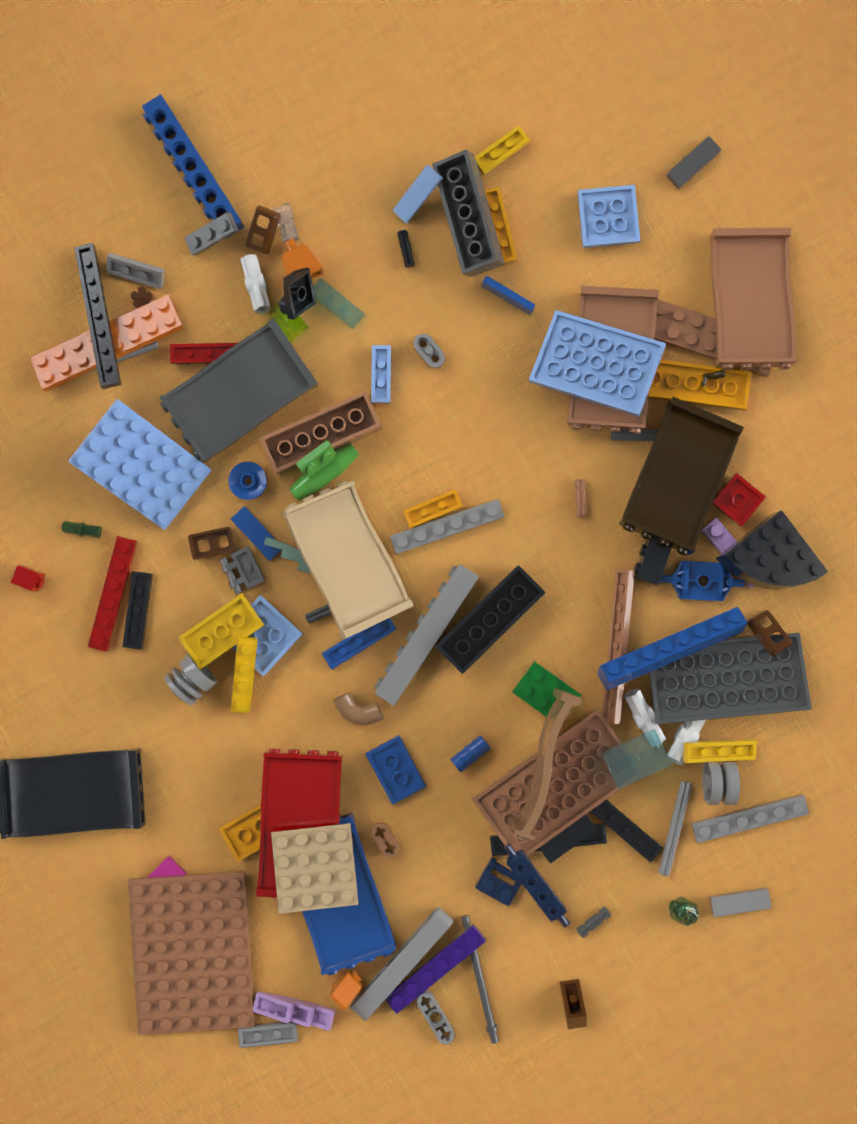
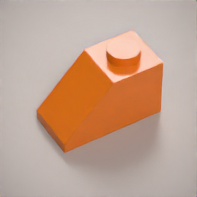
M347 969L333 983L330 998L343 1011L362 988L363 981L361 975L355 970Z

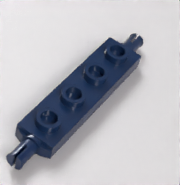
M510 843L505 845L503 849L509 855L506 860L507 865L551 922L558 919L563 927L568 926L570 922L564 916L567 912L565 905L524 851L516 852Z

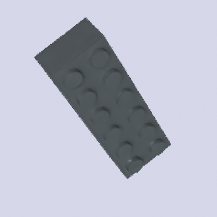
M466 149L433 163V169L442 177L438 187L462 274L473 277L504 265L503 255L475 155Z

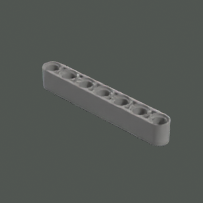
M437 907L355 998L350 1008L366 1021L453 923V919L440 907Z

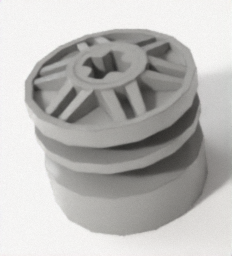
M188 654L179 662L183 671L173 668L171 670L172 674L167 673L164 679L177 697L192 706L196 703V698L200 699L202 697L199 688L207 692L217 683V680L206 666L199 669L190 654Z

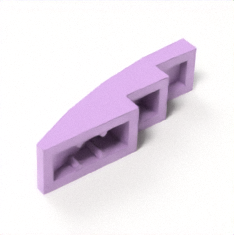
M259 991L256 993L252 1011L287 1024L291 1021L306 1027L312 1025L327 1031L331 1030L335 1015V1009L296 998Z

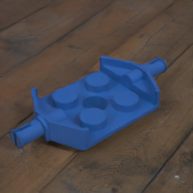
M680 561L672 575H662V578H666V580L661 579L660 583L672 584L679 599L723 601L731 587H744L745 585L737 584V582H745L743 579L732 578L729 571L721 563ZM702 575L708 579V583L704 587L698 582L699 577Z

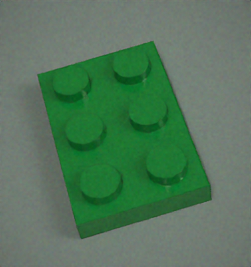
M533 661L512 691V693L546 717L557 699L553 696L555 688L574 694L579 698L581 696L580 693L535 661Z

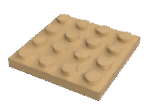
M351 823L271 833L279 914L359 904Z

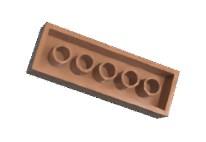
M366 391L259 439L275 474L281 475L298 467L296 465L298 461L326 440L335 451L349 443L382 430V427Z

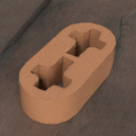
M376 823L372 828V836L384 856L388 858L395 857L399 851L397 840L386 823ZM377 827H379L380 829H385L384 839L381 836V834H376ZM386 841H388V843H389L391 846H392V845H395V847H394V849H393L394 852H391L390 850H389V851H386V849H387Z

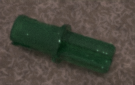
M64 521L61 528L63 532L78 534L79 537L84 535L100 538L102 533L101 526L87 525L85 522L80 524Z

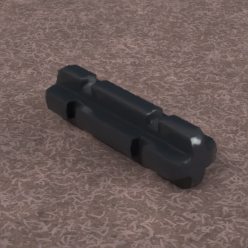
M400 230L397 232L400 241L402 257L404 258V265L406 268H410L415 265L412 257L407 230Z

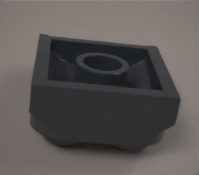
M308 267L294 270L283 278L284 296L279 302V308L282 314L287 315L288 319H296L316 304L310 268Z

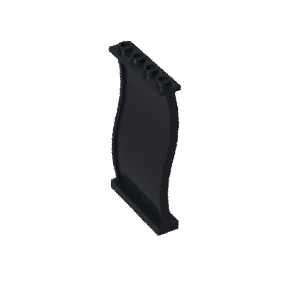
M141 748L0 759L1 839L103 829H140L146 825Z

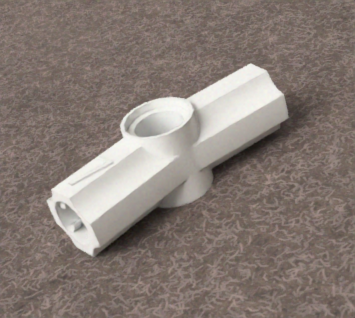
M249 254L241 258L245 274V285L251 297L255 314H264L271 309L266 292L268 289L264 275L261 273L257 255Z
M638 688L628 691L624 698L633 713L632 717L636 725L643 731L650 746L654 747L663 743L666 738L659 725H655V714L651 707L647 705L641 691Z
M706 720L688 721L679 726L674 735L675 740L666 756L671 762L678 765L683 764L684 742L698 741L699 732Z

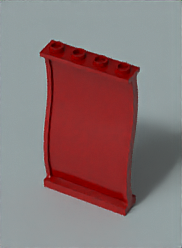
M269 748V752L263 753L260 856L256 897L277 898L272 832L340 824L343 755H339V751H327V754H319V750H308L307 753H300L299 749H288V752H280L278 748Z

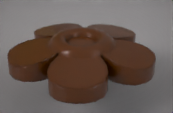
M139 287L138 293L135 291L131 293V298L135 300L133 305L139 308L150 303L148 300L153 298V294L150 291L146 292L144 287Z

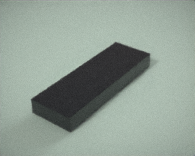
M585 814L539 849L551 864L597 831L587 814Z

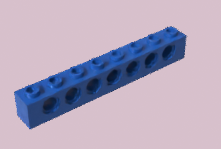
M160 94L142 105L145 111L142 114L148 125L152 123L155 127L152 130L158 141L162 139L165 143L162 147L167 155L174 157L175 161L172 163L178 172L182 171L185 177H183V180L188 188L193 187L195 190L193 196L198 204L202 202L205 206L203 211L207 218L215 220L220 213L229 212L233 216L238 231L245 228L162 95ZM165 118L163 123H158L160 119ZM171 134H176L173 139H168ZM180 150H186L183 155H178ZM190 166H196V168L193 171H188V168ZM201 181L206 182L203 187H198ZM216 197L213 203H208L209 198Z

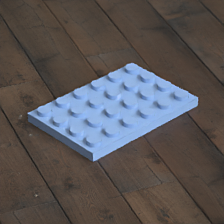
M555 310L529 377V382L639 417L666 343Z
M119 399L113 402L68 460L73 466L164 530H166L211 472L208 466Z

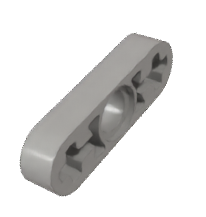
M426 990L417 997V1005L438 1041L442 1044H450L454 1040V1028L433 993ZM424 996L426 999L430 998L429 1005L431 1008L429 1010L428 1005L425 1002L422 1003V997ZM432 1013H439L441 1019L438 1022L432 1021L430 1019ZM442 1024L444 1030L449 1032V1037L442 1036V1029L440 1027Z

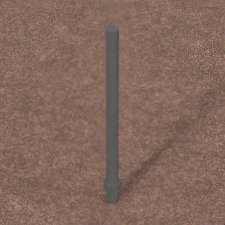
M469 915L461 917L464 931L471 927ZM476 949L470 956L487 1023L486 1031L489 1033L491 1043L495 1044L499 1042L496 1032L498 1027L494 1023Z

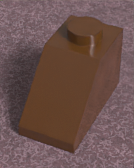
M579 979L560 982L567 1028L587 1027V1015Z

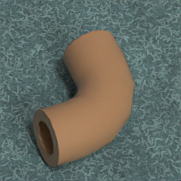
M350 692L333 700L342 717L353 724L369 725L384 719L377 702L367 706H359L354 701Z

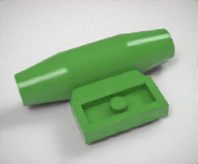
M326 440L296 463L303 475L289 490L298 501L314 494L342 474L359 456V453L351 443L334 451L332 445Z

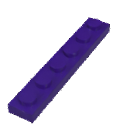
M473 924L399 984L385 999L386 1002L397 1014L485 943L486 938Z

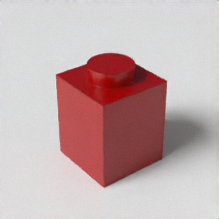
M17 565L10 583L30 591H39L44 585L45 573L24 565Z

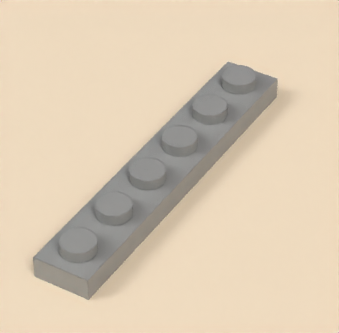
M499 499L391 535L390 538L396 554L504 518Z
M800 794L692 822L691 825L695 841L700 843L808 815L809 811L805 796Z

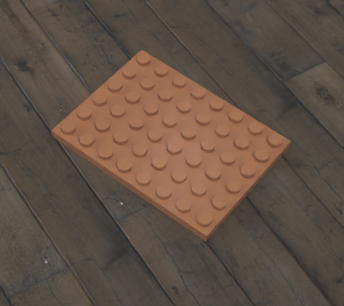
M245 871L130 878L128 880L138 1035L255 1027V1012H252L254 995Z

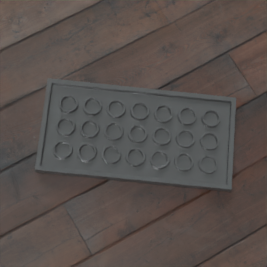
M800 633L787 634L792 640V645L775 656H771L757 637L726 639L649 672L655 725L812 710ZM781 634L770 635L775 644L784 640Z

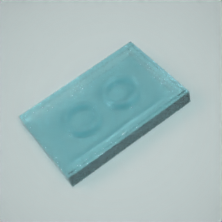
M655 729L602 752V756L618 789L672 765Z

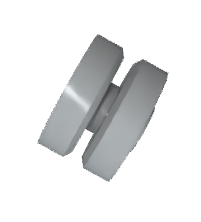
M718 762L704 763L702 787L706 804L718 805L721 800L725 805H736L738 803L740 778L735 762H723L721 766Z

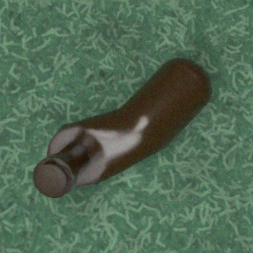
M721 370L703 374L701 386H706L707 379L717 380L726 376L725 371Z

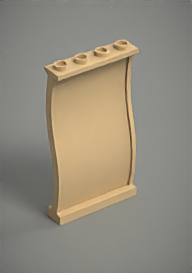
M344 481L338 484L334 490L330 488L320 492V496L314 498L311 495L303 499V503L299 505L292 503L285 507L286 510L282 513V516L285 518L295 543L329 606L341 640L414 606L411 599L407 596L391 558L366 515L355 489L354 481L350 483Z

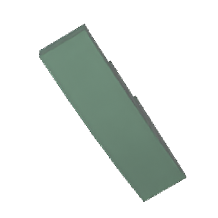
M270 537L265 538L264 545L282 549V558L299 562L297 570L311 573L298 548Z

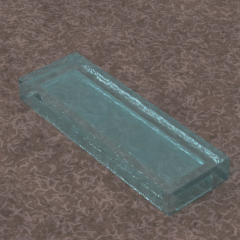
M322 278L313 286L315 299L350 328L354 329L365 316V313Z

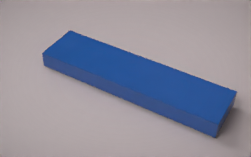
M388 618L342 640L321 654L332 670L397 629L392 620Z

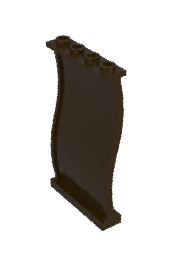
M672 397L666 406L664 417L634 485L619 525L623 526V529L628 532L635 531L641 534L640 536L644 539L656 540L663 547H672L681 555L687 556L694 553L703 524L744 427L676 397Z

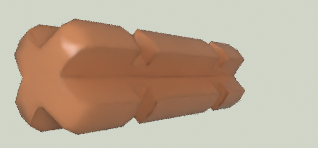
M585 479L575 480V488L577 489L575 491L576 516L578 517L587 515V508H585L587 505L586 490H584L586 487Z

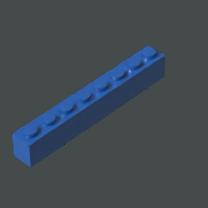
M738 607L604 663L600 665L597 675L607 691L742 633L748 622Z

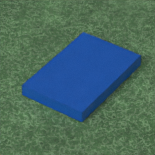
M400 735L365 753L392 805L426 787Z

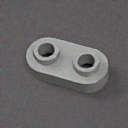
M417 335L414 339V348L430 368H440L445 361L442 350L429 335ZM425 342L427 346L422 348L420 343ZM432 357H438V362H433Z

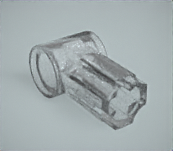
M290 203L272 207L271 210L281 215L278 227L283 243L289 239H294L295 242L299 240Z

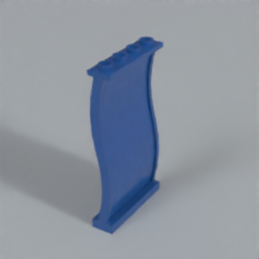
M353 813L340 816V824L351 823L359 904L302 911L316 950L322 975L336 974L339 969L345 967L346 969H351L359 962L364 961L368 963L375 960L377 956H389L396 950V941L394 940L381 897L366 859Z

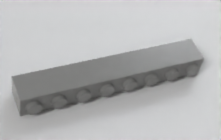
M461 564L458 567L453 566L448 574L451 578L447 583L443 582L438 589V592H440L438 598H432L427 606L430 610L426 615L422 613L416 622L419 624L416 631L411 630L406 638L408 643L405 647L401 645L395 654L398 657L395 663H389L385 669L387 675L384 679L379 678L374 686L377 689L375 694L393 706L479 578L478 575Z

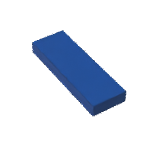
M488 276L484 278L482 282L483 288L528 315L532 314L535 308L534 303Z
M245 506L231 518L235 525L269 561L282 550L264 545L266 537L275 538Z

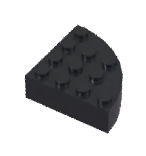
M782 510L768 516L716 557L731 574L738 576L750 585L764 589H786L817 580L828 572Z

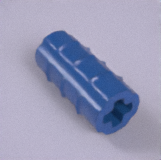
M480 735L460 752H457L450 760L460 772H463L475 761L477 762L491 748Z

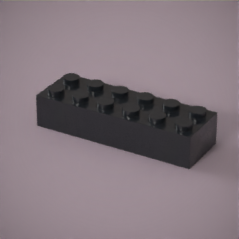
M517 565L435 647L463 674L546 592Z

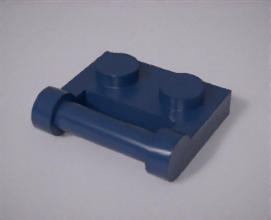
M491 857L475 888L509 907L522 883L512 870L496 862V859ZM494 869L515 882L511 885L490 872Z

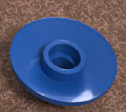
M242 462L231 470L228 483L235 496L244 500H252L264 492L267 485V477L265 471L258 464ZM247 478L252 479L250 485H247L245 482Z

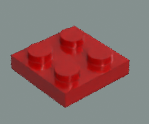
M735 473L714 498L712 504L742 527L766 496L738 473Z

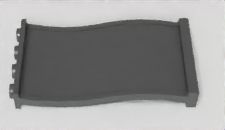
M273 318L265 326L237 343L196 375L159 398L162 401L160 405L166 413L170 412L172 415L171 421L177 429L181 428L183 431L182 437L188 445L191 443L194 447L193 453L199 461L202 459L207 462L307 391L314 389L319 384Z

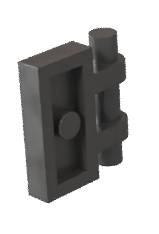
M249 546L231 554L234 560L232 563H229L227 557L220 560L222 564L221 569L223 573H226L230 581L229 586L231 589H234L236 595L243 592L240 586L245 583L247 589H250L266 581ZM236 567L241 575L238 579L233 572V569Z

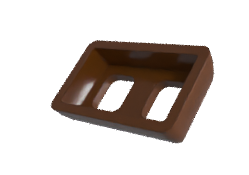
M258 205L245 245L268 255L279 224L280 213ZM259 215L269 218L270 221L267 229L257 225ZM254 233L263 236L262 247L252 244L251 240Z
M230 527L218 528L188 536L194 560L235 551ZM226 535L229 543L228 547L219 548L216 538ZM208 539L210 550L200 552L198 541Z
M765 610L747 621L749 628L771 656H775L792 645V640L769 610ZM765 616L772 622V625L767 628H763L758 622L759 619ZM775 632H780L784 637V640L778 644H775L770 638V635Z

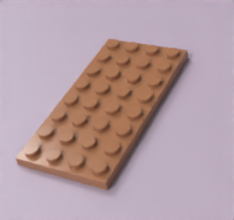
M596 709L557 737L553 753L550 787L544 808L533 828L534 841L529 839L526 842L516 838L517 835L513 832L510 817L516 818L527 801L535 777L537 752L477 794L472 800L504 845L510 843L516 852L523 850L529 856L636 779L643 771L599 710Z

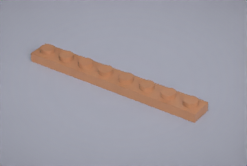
M616 569L607 662L627 654L635 570ZM624 683L607 691L604 689L602 716L607 723L620 724Z

